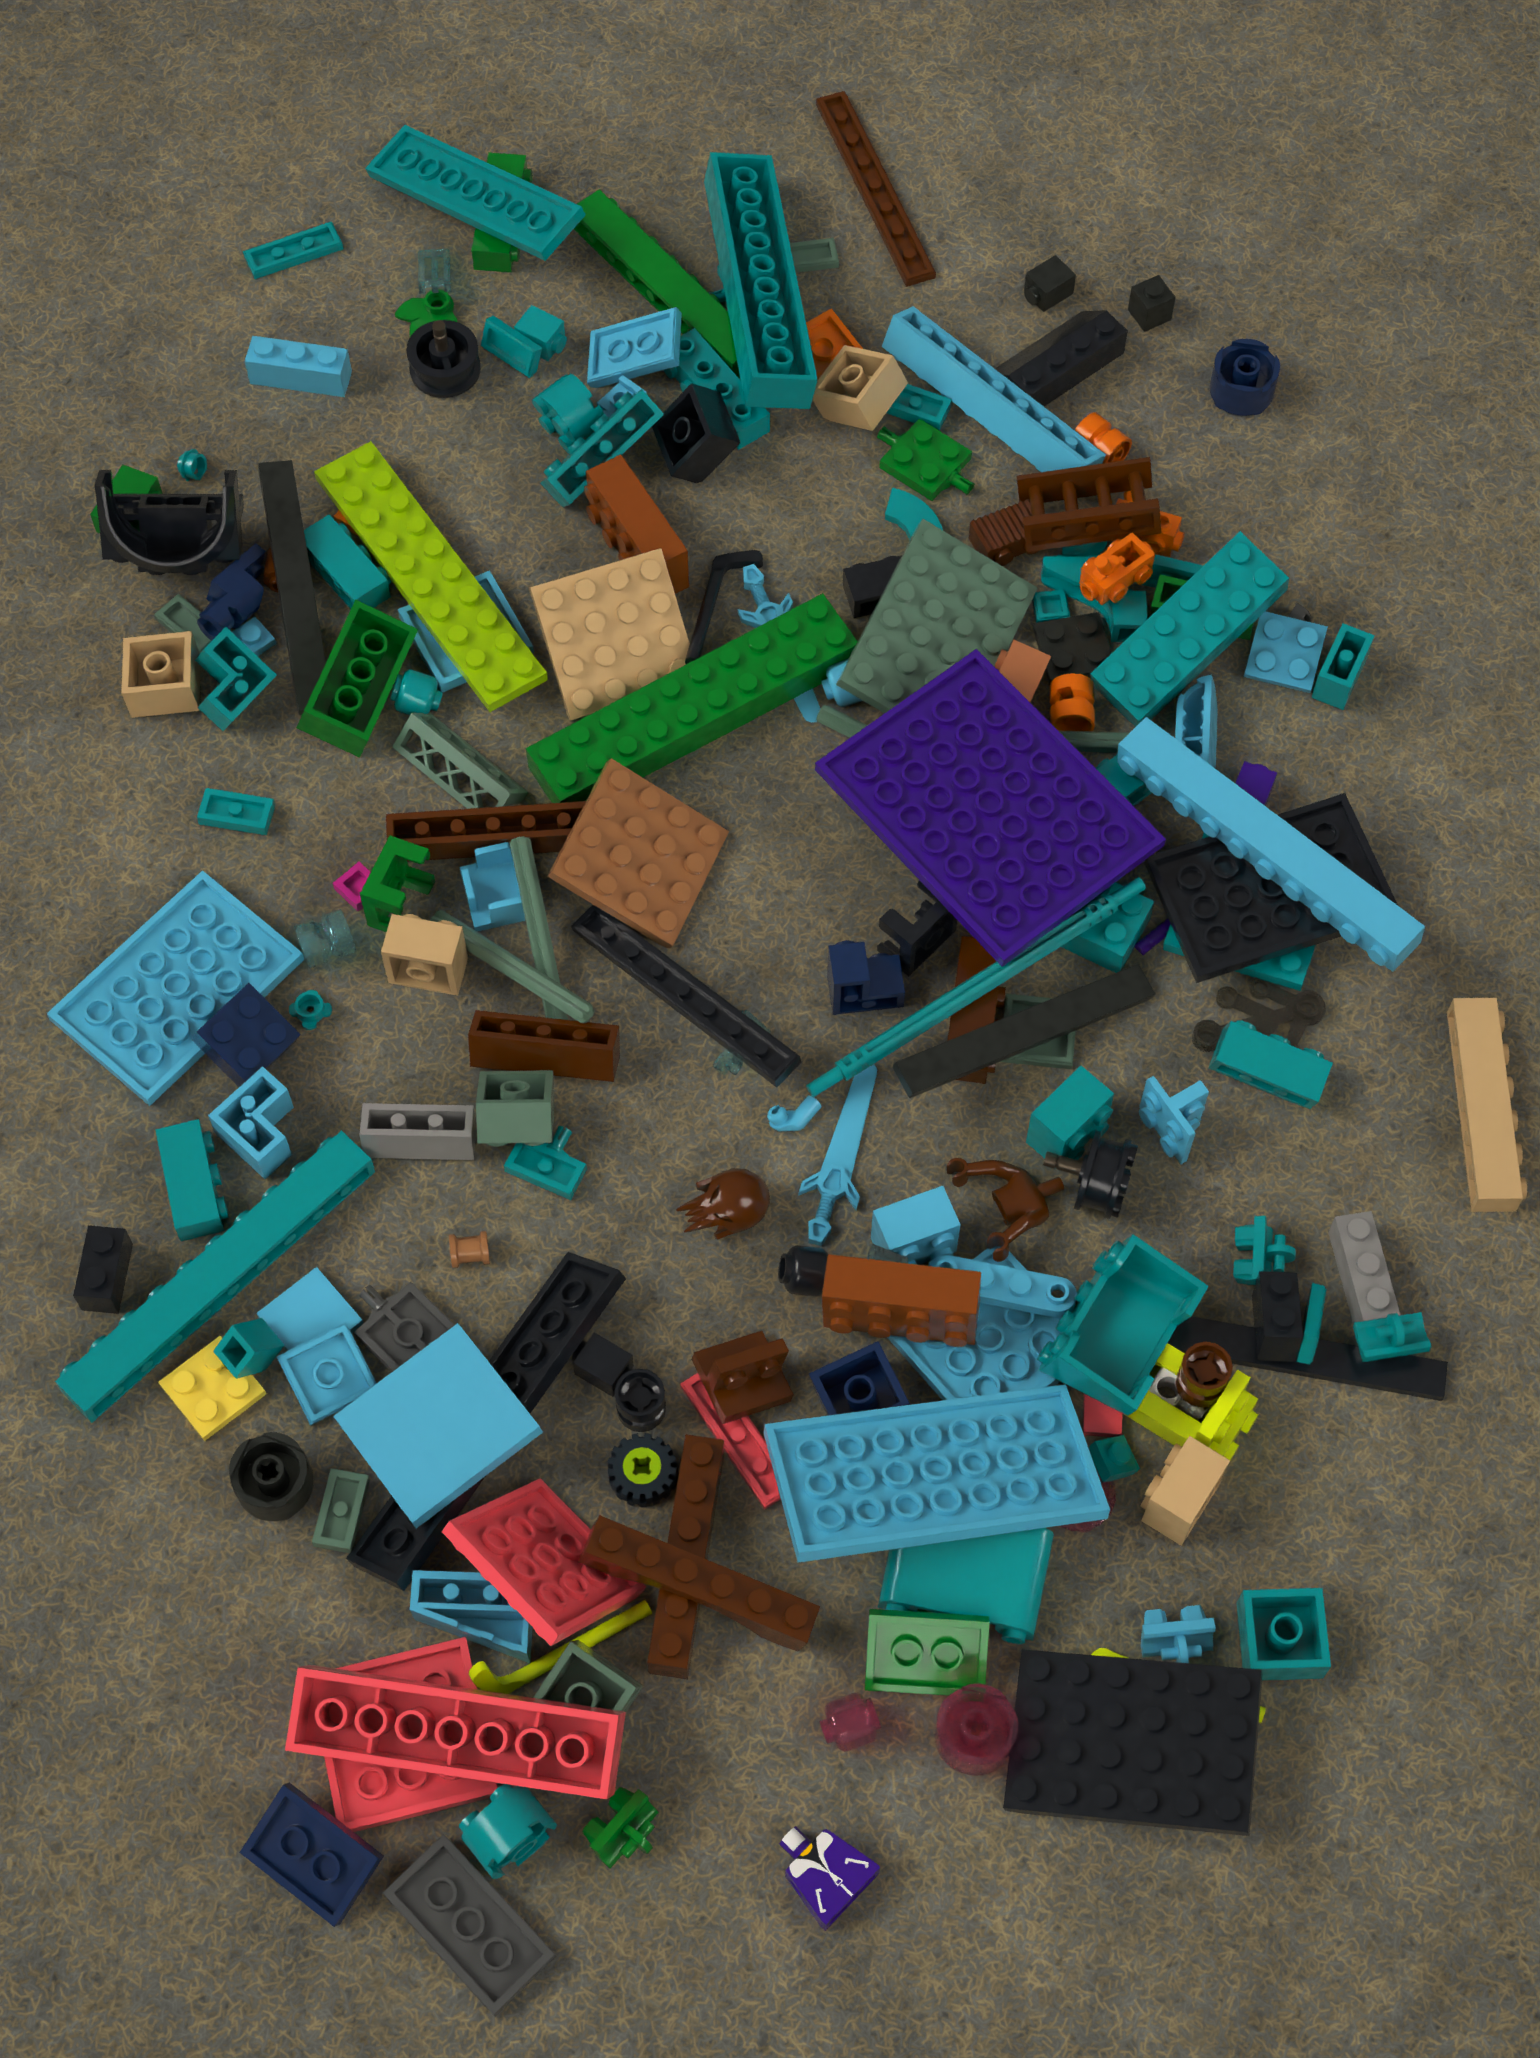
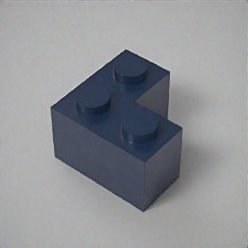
M845 940L835 945H828L827 980L833 1015L904 1007L905 988L899 954L878 953L867 958L865 942L855 943L854 941Z

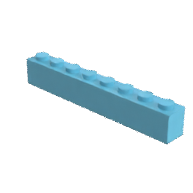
M914 306L893 315L882 347L892 354L897 361L902 362L915 372L920 379L925 380L938 390L942 396L951 398L952 402L960 407L966 415L978 421L991 434L997 436L1010 446L1015 453L1020 454L1033 464L1038 471L1046 472L1103 463L1106 456L1105 453Z

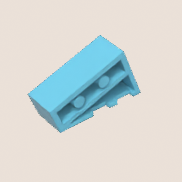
M413 1570L410 1612L416 1621L461 1638L466 1637L469 1641L530 1663L533 1627L517 1610L508 1604L507 1600L489 1581L481 1576L480 1572Z

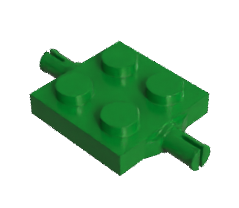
M918 419L906 433L900 436L885 426L878 432L877 439L891 446V449L881 458L879 468L930 501H933L941 491L949 488L951 485L966 495L974 488L975 483L960 475L961 470L971 460L972 451L925 421Z

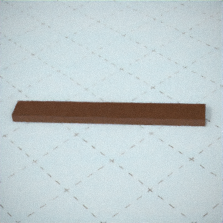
M841 91L817 98L816 106L905 286L908 287L935 279L936 272L846 92Z

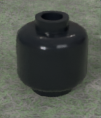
M793 1246L787 1254L783 1253L780 1258L778 1267L779 1282L783 1283L785 1289L791 1294L820 1296L823 1292L828 1253L823 1248Z

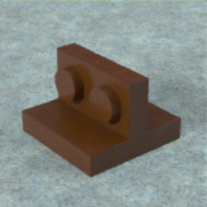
M759 1331L694 1352L691 1360L722 1424L791 1402L794 1394L781 1370L789 1352L783 1338L768 1343L763 1331Z

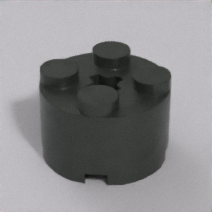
M277 1432L262 1433L263 1436L252 1440L249 1438L243 1442L234 1452L229 1464L231 1485L240 1504L250 1515L265 1521L288 1520L308 1502L313 1490V1473L305 1453L294 1439ZM266 1477L271 1478L269 1481H265Z

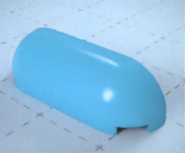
M1207 675L1196 679L1197 683L1190 687L1184 695L1182 693L1179 695L1176 706L1175 739L1216 769L1217 697L1212 675Z

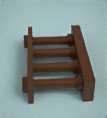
M1150 457L1017 475L1019 502L1030 499L1032 516L1023 517L1027 552L1123 539L1130 533H1134L1137 537L1161 534L1158 498L1146 500L1144 491L1146 488H1152ZM1131 491L1133 502L1112 504L1111 493ZM1097 495L1099 507L1079 509L1077 498ZM1064 500L1065 511L1045 514L1044 503Z

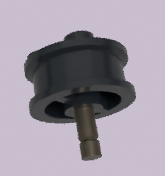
M450 320L432 321L419 327L409 338L406 353L410 376L414 385L423 393L438 398L455 397L468 391L477 382L481 372L478 342L473 332L465 325Z
M1095 1130L1089 1154L1084 1155L1083 1161L1062 1155L1058 1156V1154L1047 1151L1043 1166L1053 1169L1057 1168V1170L1079 1176L1077 1183L1080 1186L1074 1205L1075 1210H1080L1082 1206L1103 1211L1104 1218L1110 1219L1111 1216L1118 1218L1124 1196L1118 1195V1192L1126 1194L1131 1176V1169H1127L1125 1166H1133L1138 1145L1131 1144L1132 1140L1126 1139L1124 1143H1119L1101 1138V1132Z

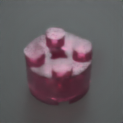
M985 1684L963 1686L943 1701L938 1712L934 1737L940 1757L951 1768L963 1774L977 1776L994 1772L1007 1761L1011 1754L1018 1733V1718L1007 1698L996 1688ZM973 1723L981 1725L979 1736L971 1734Z

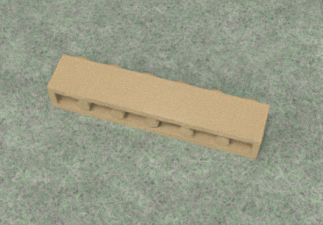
M1453 998L1447 1011L1471 1212H1513L1518 1209L1522 1200H1525L1527 1197V1182L1525 1177H1520L1519 1166L1522 1164L1523 1151L1521 1144L1516 1143L1515 1132L1518 1129V1114L1516 1110L1511 1109L1510 1098L1513 1097L1514 1084L1512 1077L1507 1076L1506 1065L1509 1063L1508 1044H1503L1502 1033L1505 1028L1504 1012L1498 1010L1497 998Z

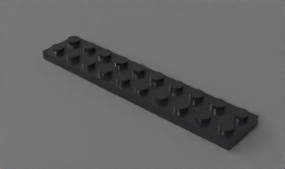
M567 1252L488 1361L529 1413L533 1411L626 1280L620 1270ZM484 1478L417 1529L391 1495L346 1559L354 1567L405 1591L412 1581L413 1570H420L444 1536L442 1530L450 1520L459 1515Z

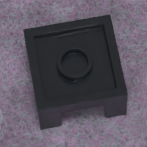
M920 880L917 883V887L936 902L934 905L925 899L921 903V908L914 915L918 919L914 924H911L894 909H889L879 919L880 929L900 944V949L890 940H886L884 943L881 942L877 945V951L889 955L899 954L901 970L908 977L957 929V919Z

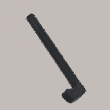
M739 551L721 554L714 558L685 664L701 656L723 576L730 569H739L752 564L757 568H761L763 566V556L760 551Z

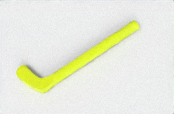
M643 1600L571 1641L579 1640L591 1648L651 1615L652 1611L646 1600ZM570 1641L509 1675L496 1676L484 1661H480L469 1670V1676L472 1682L483 1691L510 1694L517 1688L550 1671Z

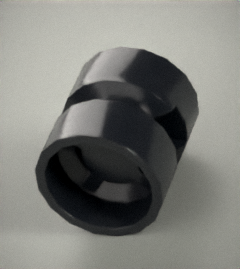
M638 1368L630 1370L620 1377L616 1383L614 1395L618 1418L622 1424L636 1432L650 1431L660 1425L665 1417L666 1401L663 1382L657 1374L647 1369Z

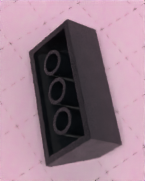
M1107 310L1081 311L995 369L1042 406H1046L1124 354L1128 330Z

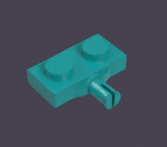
M558 1126L550 1143H544L539 1146L516 1143L504 1164V1171L571 1200L587 1171V1164L570 1157L563 1150L572 1132L568 1128L564 1130V1126Z

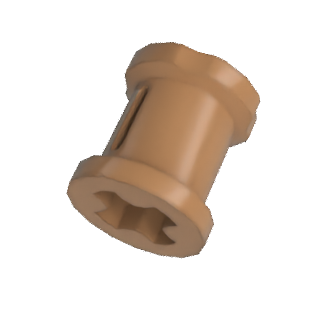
M481 1231L476 1236L459 1238L455 1234L449 1235L452 1268H458L459 1264L480 1261L484 1265L490 1264L486 1231Z

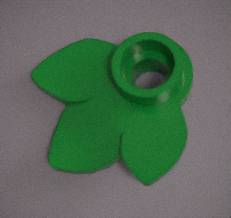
M440 289L429 291L425 298H411L405 301L395 312L396 318L411 323L410 337L419 327L432 321L450 320L457 322V318L453 314V299L446 291Z

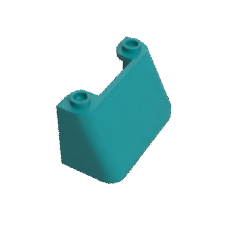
M1047 1528L891 1549L888 1552L878 1608L915 1612L918 1609L936 1613L989 1616L990 1624L996 1625L995 1630L1002 1634V1640L1013 1644H1024L1025 1639L1033 1641L1054 1533Z

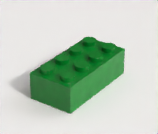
M355 599L296 728L360 758L418 629Z

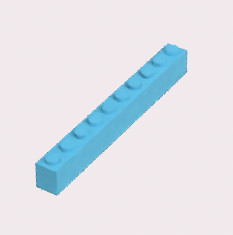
M1145 717L1118 744L1117 762L1125 773L1130 776L1135 775L1146 784L1150 792L1156 796H1162L1172 803L1174 809L1184 817L1189 816L1197 822L1205 834L1222 841L1234 856L1247 860L1255 867L1260 876L1267 880L1271 879L1281 886L1289 898L1294 901L1299 900L1310 908L1312 914L1318 920L1328 922L1335 927L1343 939L1351 944L1356 943L1368 953L1370 959L1376 964L1386 966L1393 972L1421 943L1425 929L1422 923L1149 718Z

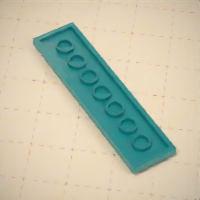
M404 125L365 168L371 178L544 261L549 258L585 217L582 206L407 125Z

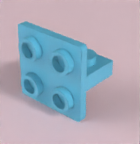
M1152 1076L1145 1083L1139 1106L1140 1118L1147 1128L1151 1129L1154 1127L1160 1135V1144L1164 1152L1169 1157L1175 1156L1179 1163L1183 1164L1188 1159L1195 1137L1194 1130L1200 1125L1199 1121L1205 1110L1209 1091L1200 1080L1176 1095L1169 1097L1157 1079Z

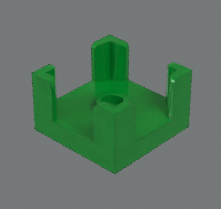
M391 835L388 837L360 892L368 926L387 932L391 918L388 917L389 913L401 915L403 912L406 894L401 891L402 887L426 895L431 892L436 882L435 876L408 866L407 862L409 860L418 864H424L425 860L428 861L430 858L428 848Z

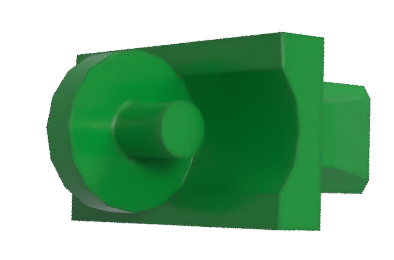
M619 1787L615 1794L610 1797L608 1803L610 1808L617 1813L608 1825L596 1817L592 1818L583 1828L582 1833L591 1843L589 1846L600 1861L609 1869L622 1855L628 1859L637 1848L645 1854H648L653 1849L646 1837L655 1828L651 1821L659 1812L649 1802L648 1796L639 1789L633 1793L623 1787Z

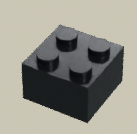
M693 383L680 394L663 412L664 415L652 426L670 475L694 483L703 482L740 444L721 392Z

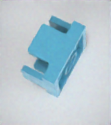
M509 842L475 849L476 863L459 867L474 930L478 932L525 921Z

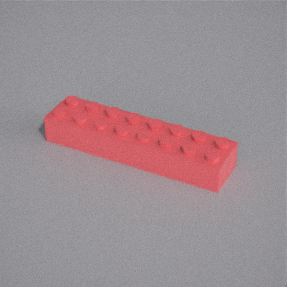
M307 1665L297 1668L285 1751L608 1799L615 1794L626 1712Z

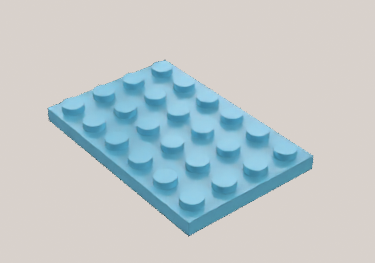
M202 870L47 1013V1016L52 1023L150 1106L205 1054L192 1039L195 1033L248 983L265 998L305 959L299 949Z

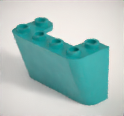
M1134 1234L1122 1243L1118 1240L1115 1241L1108 1252L1104 1250L1098 1256L1092 1266V1269L1096 1271L1090 1282L1085 1280L1080 1286L1077 1295L1074 1297L1078 1301L1072 1312L1069 1310L1065 1312L1055 1328L1060 1332L1054 1342L1049 1341L1044 1346L1037 1358L1041 1362L1039 1371L1125 1415H1130L1140 1406L1155 1378L1149 1375L1176 1327L1192 1316L1209 1287Z

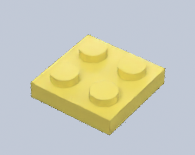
M221 1336L217 1337L158 1381L161 1388L204 1441L266 1395V1391L253 1375L236 1379L213 1352L222 1340Z

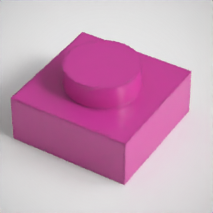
M360 861L333 882L334 890L357 911L363 908L360 892L371 873Z

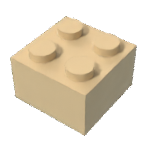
M844 345L818 379L813 401L823 418L832 422L873 431L908 382L893 355Z
M192 631L123 638L121 694L132 718L200 711L198 707L200 705L201 666L195 661L200 652Z
M392 914L381 950L388 983L458 996L468 961L462 926H457L455 923L447 920L438 922L423 920L413 914H405L403 916Z
M1191 1436L1188 1437L1183 1447L1176 1443L1165 1460V1466L1160 1476L1156 1475L1144 1494L1145 1498L1140 1507L1145 1509L1141 1521L1182 1546L1219 1487L1230 1460Z

